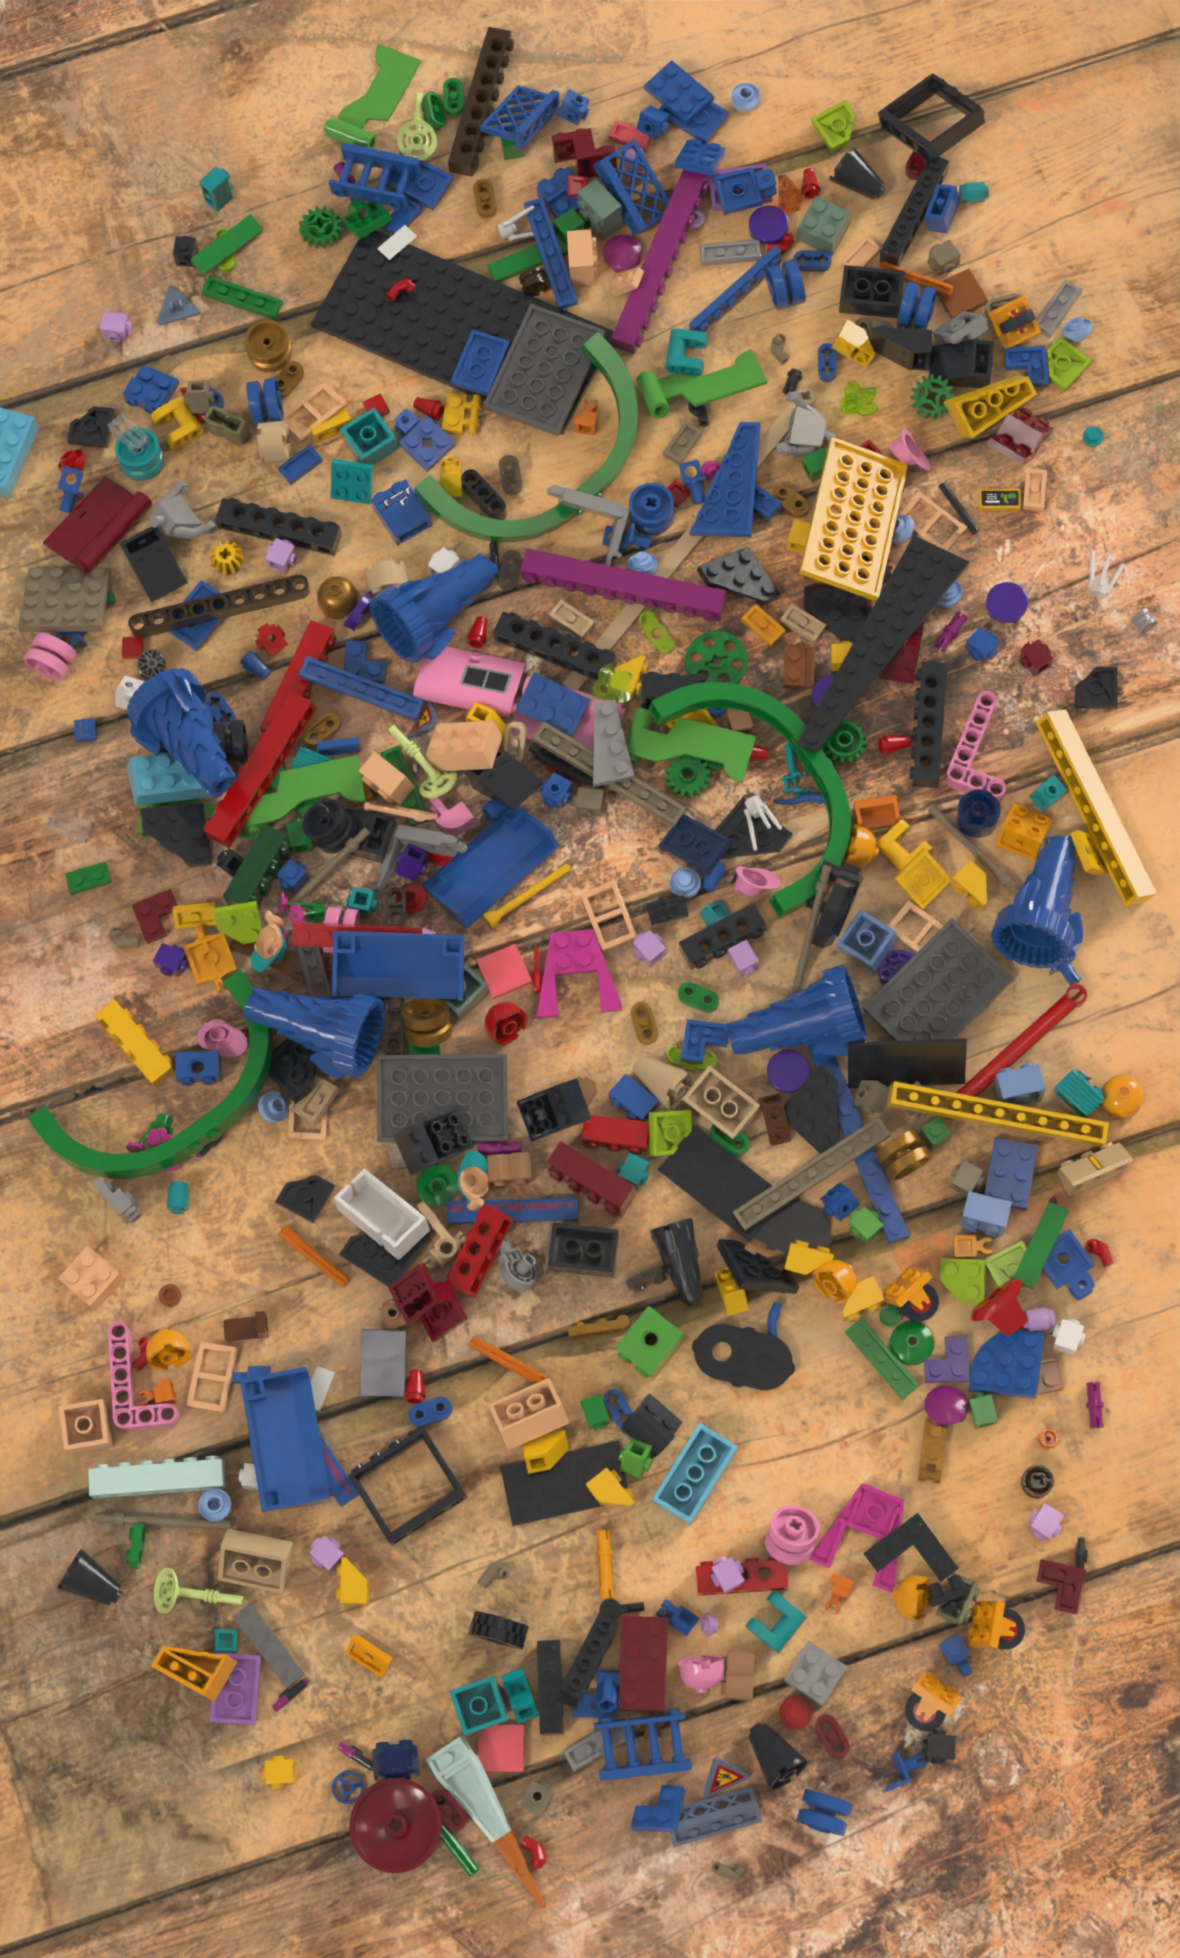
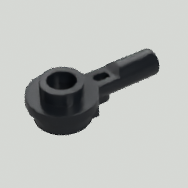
M614 1599L604 1600L599 1607L600 1614L614 1621L623 1613L645 1611L644 1602L620 1605Z

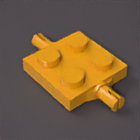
M203 924L199 925V927L197 925L195 930L198 939L193 943L183 946L198 986L215 982L217 992L222 993L220 985L223 992L226 991L223 978L238 971L224 933L206 935Z

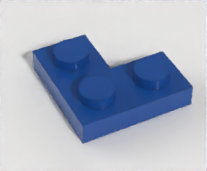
M1045 346L1004 348L1006 370L1026 369L1027 377H1029L1033 387L1049 385Z
M346 641L344 670L379 684H385L386 661H366L367 641Z
M687 1019L681 1062L703 1064L705 1045L727 1048L728 1029L726 1024Z
M662 1785L657 1806L636 1805L631 1828L634 1831L676 1833L686 1793L684 1787Z

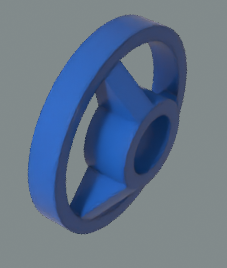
M341 1772L333 1780L332 1793L343 1804L355 1803L359 1796L349 1802L345 1801L346 1797L353 1793L357 1787H361L360 1796L364 1792L363 1780L355 1772ZM353 1774L358 1777L361 1783L354 1784L350 1780L344 1781L341 1776ZM337 1779L341 1782L342 1800L335 1793ZM346 1783H350L352 1786L349 1792H345L343 1789Z

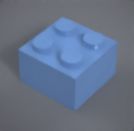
M860 909L836 945L840 952L875 973L899 938L896 931Z
M1033 1063L1021 1065L1019 1069L1015 1070L1011 1068L1002 1069L996 1074L993 1083L997 1101L1015 1105L1042 1100L1046 1090L1039 1064L1033 1065Z
M969 1191L960 1226L964 1227V1230L976 1233L981 1231L985 1232V1235L988 1237H1002L1007 1225L1012 1202Z

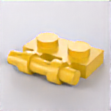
M447 393L442 430L447 434L463 435V428H469L468 433L475 435L480 423L478 416L482 408V403H480L481 396L473 395V400L467 402V395ZM466 411L471 412L470 418L465 419Z

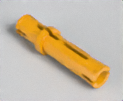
M597 1530V1551H595V1554L598 1556L600 1599H614L611 1562L613 1550H611L610 1530Z

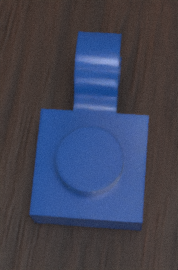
M248 1366V1373L232 1372L233 1384H241L240 1380L271 1374V1366Z
M664 1600L661 1604L662 1608L656 1613L658 1617L670 1619L668 1623L686 1636L700 1619L682 1605L676 1608L668 1600Z
M959 1634L939 1644L949 1666L956 1663L963 1678L971 1674L972 1670L965 1660L966 1657L970 1656V1653Z

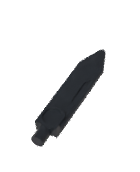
M534 744L530 745L528 751L535 754L536 760L554 767L585 785L593 786V777L547 749L540 748ZM605 785L597 786V788L604 789Z

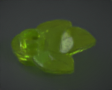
M856 380L846 385L844 389L845 396L840 402L841 410L844 413H858L861 416H869L877 412L878 407L872 403L876 395L875 388H860ZM852 403L854 406L849 407L847 404Z
M611 663L603 666L598 673V680L593 686L594 695L601 700L615 699L616 703L628 701L631 699V695L625 688L631 680V673L627 671L615 672ZM605 685L608 689L607 692H601L600 686Z

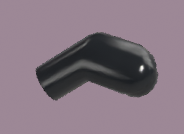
M689 402L688 409L691 414L698 418L699 426H708L709 421L706 407L704 405L695 407Z

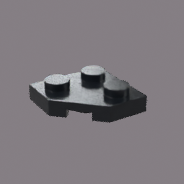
M93 406L87 411V414L79 419L76 418L70 423L67 438L68 444L108 448L115 411L114 408Z
M1095 667L1086 678L1075 685V708L1117 709V667Z
M317 1175L309 1176L296 1182H288L275 1203L314 1224L333 1192L335 1185Z

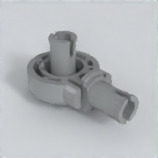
M505 1236L499 1249L501 1256H499L498 1260L502 1265L500 1273L503 1280L510 1287L516 1289L519 1293H523L531 1289L538 1279V1270L535 1266L536 1260L530 1254H524L523 1256L521 1251L511 1246L507 1236Z

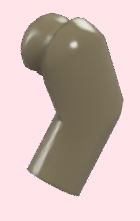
M779 333L773 337L770 351L783 365L789 360V357L783 351L786 338L783 334Z
M119 927L110 929V939L119 948L139 947L138 936L126 937Z
M504 1564L490 1565L477 1583L487 1588L493 1579L508 1578L510 1570Z
M716 1861L712 1864L711 1868L717 1875L736 1881L742 1879V1875L745 1873V1868L739 1864H735L733 1869Z

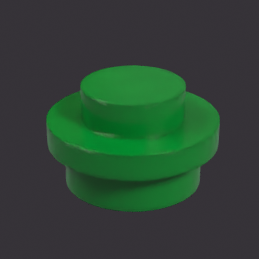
M886 1305L880 1310L879 1319L883 1325L894 1327L901 1320V1312L894 1305Z

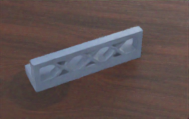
M752 1786L682 1806L680 1816L684 1818L679 1821L676 1833H669L673 1847H677L762 1822ZM750 1795L751 1801L738 1802L740 1798ZM721 1803H726V1804H728L726 1808H723V1809H717V1808H716L718 1804H721ZM698 1810H705L703 1815H694Z

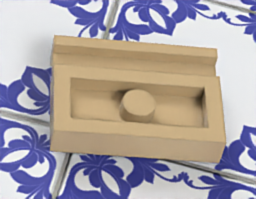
M315 1075L312 1091L297 1104L292 1101L288 1108L291 1112L316 1125L339 1092L337 1086Z

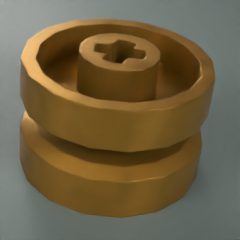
M262 320L254 323L246 332L245 347L251 364L257 370L273 373L281 370L290 361L292 355L290 340L286 329L280 323L273 320Z
M414 998L403 1006L401 1012L405 1025V1037L410 1044L418 1047H431L439 1045L451 1037L452 1026L449 1018V1006L444 999Z
M917 1130L901 1134L876 1152L875 1155L880 1164L888 1165L885 1172L891 1181H896L910 1175L931 1160L932 1155L928 1148L925 1146L918 1147L922 1142V1138Z

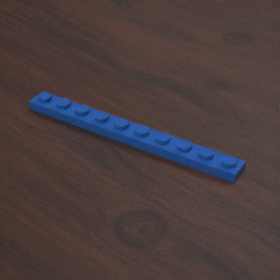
M817 1044L808 1045L807 1048L816 1069L819 1065H822L837 1079L838 1123L846 1138L864 1126L858 1109L854 1105L853 1097L836 1057L814 1056L813 1050ZM872 1148L855 1159L854 1162L873 1208L880 1217L878 1220L883 1224V1232L887 1242L892 1244L909 1237V1232L880 1162L875 1155V1150Z

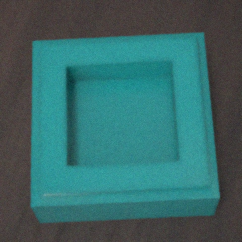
M215 1629L214 1652L238 1653V1629Z

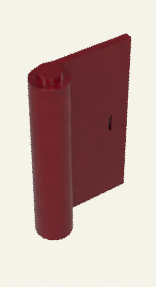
M104 476L43 541V544L75 565L76 569L81 573H90L152 507V502L144 493L138 491L133 495Z

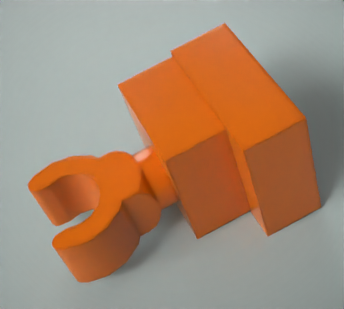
M586 398L581 417L576 416L575 432L595 436L598 422L597 412L595 411L598 408V402L595 400L593 406H588Z
M169 1378L160 1380L161 1385L153 1387V1391H138L137 1394L139 1396L146 1395V1400L140 1402L139 1405L146 1406L154 1400L156 1404L176 1403L177 1398L173 1381Z
M832 1573L829 1582L834 1585L831 1592L832 1597L826 1603L825 1611L828 1610L830 1604H835L837 1606L836 1615L839 1614L841 1609L840 1599L841 1597L848 1598L854 1581Z

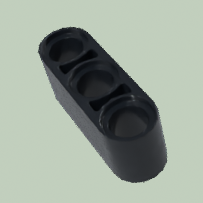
M468 469L464 471L461 479L466 494L489 518L505 520L507 517L505 501L476 470ZM469 480H475V483L468 484L467 482ZM482 494H488V495H489V496L486 497V498H481V497H480ZM495 508H501V509H502V510L499 511V512H494V511H493Z

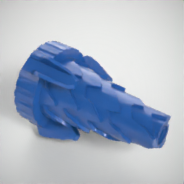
M479 553L470 560H464L442 573L421 580L408 581L401 584L399 588L395 586L387 587L370 600L373 621L384 641L401 659L411 663H417L423 658L434 660L442 653L456 634L454 629L445 627L461 613V610L475 602L474 598L492 585L493 577L499 571L498 567L488 557Z
M174 668L160 672L139 686L129 700L127 714L129 721L132 723L130 734L135 738L136 742L156 756L161 754L163 746L182 764L189 775L192 773L208 794L214 798L220 797L231 787L232 782L238 780V778L226 762V754L219 745L221 741L213 731L212 714L210 708L204 704L206 692L190 670Z
M1060 835L1047 837L1044 848L1040 851L1035 861L1033 871L1030 875H1027L1026 881L1015 896L1013 905L1002 908L997 915L991 933L992 942L995 944L996 949L1008 959L1021 965L1040 969L1058 967L1069 959V955L1072 952L1078 950L1079 944L1083 941L1081 914L1079 912L1071 914V909H1069L1073 897L1071 890L1075 878L1072 876L1076 861V847L1071 835L1066 837Z
M845 965L823 970V978L809 985L808 988L792 993L783 1000L771 1003L768 1008L747 1014V1018L726 1023L734 1054H748L770 1048V1051L783 1047L817 1044L813 1050L814 1056H848V1043L867 1041L862 1012Z
M254 986L246 1002L243 1016L254 1023L276 1029V1033L284 1035L288 1039L302 1044L307 1049L317 1052L310 1056V1061L326 1074L339 1079L346 1075L358 1077L368 1070L381 1042L385 1024V1006L381 999L360 993L353 997L332 999L325 996L295 995L281 990L272 992Z

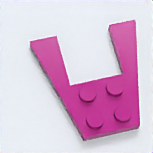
M593 929L551 933L537 1019L559 1017L555 976L594 972L598 974L601 1013L623 1011Z
M861 1483L820 1541L809 1560L830 1568L845 1526L882 1540L901 1526L904 1499ZM898 1557L876 1573L873 1586L891 1593L893 1592Z

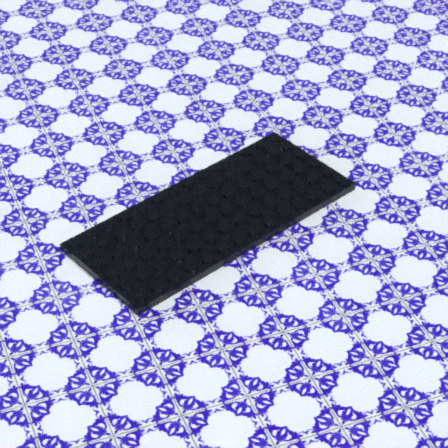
M374 230L365 238L358 239L311 322L312 327L468 395H480L482 401H485L487 396L451 385L452 376L472 329L508 340L511 347L530 304H534L605 330L604 339L610 345L612 344L611 337L614 332L568 311L559 310L558 307L528 294L524 295L523 292L410 244L406 245L389 260L378 248L391 236ZM409 278L415 283V288L412 292H407L404 289L395 301H391L386 297L395 282ZM593 363L560 432L561 435L564 434L598 370Z

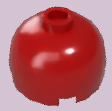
M506 1001L492 1006L486 1014L484 1020L486 1033L499 1045L509 1044L519 1037L516 1033L521 1028L525 1030L528 1016L515 1003Z

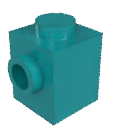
M1053 774L1036 788L1029 797L1036 807L1044 811L1061 797L1067 789Z
M353 886L352 893L348 895L346 906L350 909H359L360 916L371 918L373 912L376 913L379 901L376 900L374 891Z
M629 1153L626 1161H621L616 1173L639 1190L641 1184L645 1185L650 1174L647 1173L650 1167L649 1161Z

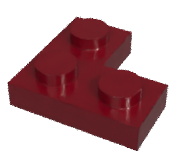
M171 889L132 904L147 944L167 937L160 918L173 913V906H178Z
M1040 1559L1036 1582L1058 1587L1054 1609L1075 1615L1078 1614L1086 1569Z

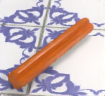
M887 262L880 263L879 269L905 271L904 281L919 284V286L924 288L926 286L935 288L936 292L951 296L954 291L953 285Z
M284 1226L280 1230L279 1235L282 1239L341 1287H345L348 1284L350 1278L290 1228Z
M473 1336L470 1340L469 1346L535 1384L548 1378L545 1374L477 1336Z

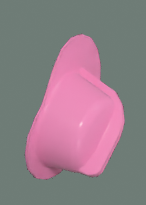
M902 428L901 436L890 444L894 457L901 463L908 464V466L918 464L924 470H930L931 465L928 458L916 444L910 432Z
M736 867L735 871L738 876L734 891L738 894L757 897L765 889H777L781 885L780 879L771 871L761 868Z
M213 1019L205 1022L197 1034L198 1043L202 1048L208 1051H219L221 1056L228 1058L242 1055L248 1045L244 1033L229 1026L222 1019Z

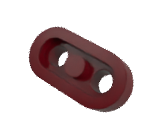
M913 151L906 163V176L912 180H917L927 160Z
M831 1715L820 1716L816 1720L815 1731L827 1753L834 1759L844 1758L848 1754L850 1746L837 1720ZM829 1723L831 1729L829 1731H824L822 1729V1724ZM834 1744H841L842 1750L836 1752L833 1748Z
M438 1789L432 1792L431 1795L436 1802L441 1796L445 1798L444 1805L440 1806L438 1804L442 1822L451 1830L458 1831L463 1829L468 1821L466 1811L447 1790ZM455 1814L460 1816L459 1823H454L452 1820Z

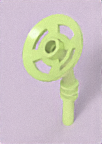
M420 92L416 93L413 120L405 123L397 136V144L401 153L405 156L418 158L419 161L428 158L434 152L437 144L434 129L425 122L422 102L423 93ZM415 125V130L411 131L409 127ZM428 132H430L431 137H432L431 147L428 145V144H429V136H428V134H427ZM403 134H406V148L403 145ZM409 136L412 137V138H411V143H412V144L409 143ZM413 149H424L425 153L421 155L411 154Z
M395 725L389 728L388 731L404 747L403 750L407 751L411 758L414 757L428 774V777L424 779L419 788L422 797L429 799L439 797L456 784L458 780L456 771H436L420 753V748H417L416 744L413 745V741L410 742Z
M171 1568L162 1569L154 1585V1604L157 1611L163 1614L171 1611L178 1596L202 1599L204 1602L209 1600V1603L214 1602V1604L223 1602L243 1605L244 1596L220 1593L219 1590L206 1589L204 1591L181 1588L178 1586L176 1573Z

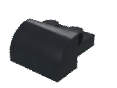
M649 1393L644 1397L636 1410L629 1415L619 1430L630 1440L634 1438L651 1445L650 1458L653 1459L673 1440L675 1432L683 1422Z

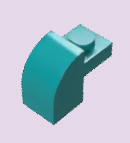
M523 1668L502 1675L501 1678L517 1723L539 1717Z

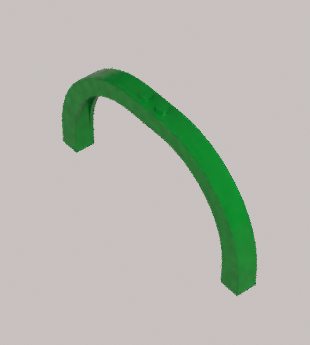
M597 332L583 344L582 352L598 368L611 387L618 410V435L607 460L576 491L602 497V492L619 475L631 452L637 430L638 405L635 388L625 364L613 347ZM428 475L414 488V493L448 526L461 533L485 541L519 542L538 538L563 526L574 516H581L585 512L558 504L542 514L526 519H492L474 513L460 505L431 475Z
M705 682L692 684L652 700L648 710L659 727L690 712L711 708L731 709L748 712L750 715L764 721L779 732L790 744L823 796L828 814L829 834L825 852L820 862L800 880L773 893L769 903L779 919L810 903L815 899L817 892L815 887L817 881L820 880L821 873H819L823 861L826 860L839 867L849 844L851 817L847 795L834 769L832 760L826 757L823 748L817 754H814L797 745L806 725L795 713L775 698L756 689L734 683ZM829 876V879H828V884H829V882H830L831 879H832V877H830V876Z
M239 969L225 979L223 983L244 1011L253 986ZM246 1019L249 1029V1052L245 1068L235 1087L210 1112L156 1147L127 1154L99 1152L81 1145L66 1134L46 1106H43L27 1118L53 1153L70 1166L84 1173L109 1179H131L162 1172L179 1164L191 1155L199 1153L211 1141L219 1139L221 1134L233 1126L253 1105L266 1082L272 1062V1028Z

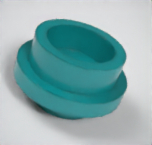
M1097 427L1087 428L1083 432L1084 443L1089 447L1100 445L1103 441V432Z

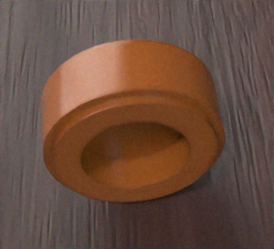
M167 1284L160 1289L159 1299L163 1305L174 1307L181 1301L182 1294L177 1286Z

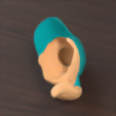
M269 910L265 915L269 924L260 931L250 961L252 968L259 973L265 971L271 963H279L284 958L287 949L286 939L283 935L285 923L283 919L273 915Z
M469 1151L464 1155L456 1178L457 1187L460 1193L466 1197L467 1208L471 1211L478 1210L484 1205V1200L481 1198L489 1189L487 1160L484 1155L477 1151Z

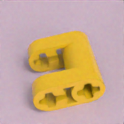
M183 397L173 399L151 414V418L156 426H163L174 419L181 426L166 437V442L172 450L188 444L204 432L194 413H190L189 405H185Z
M904 819L899 821L876 843L879 851L899 871L922 849H926L929 854L933 851V847L924 841L909 854L898 843L911 829V826Z

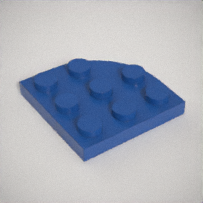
M1016 1330L1010 1336L1000 1333L986 1341L974 1357L970 1374L969 1392L1036 1399L1045 1334L1042 1332Z

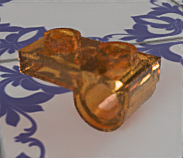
M786 174L778 176L779 208L784 212L800 211L801 202L803 201L801 191L796 188L794 182Z

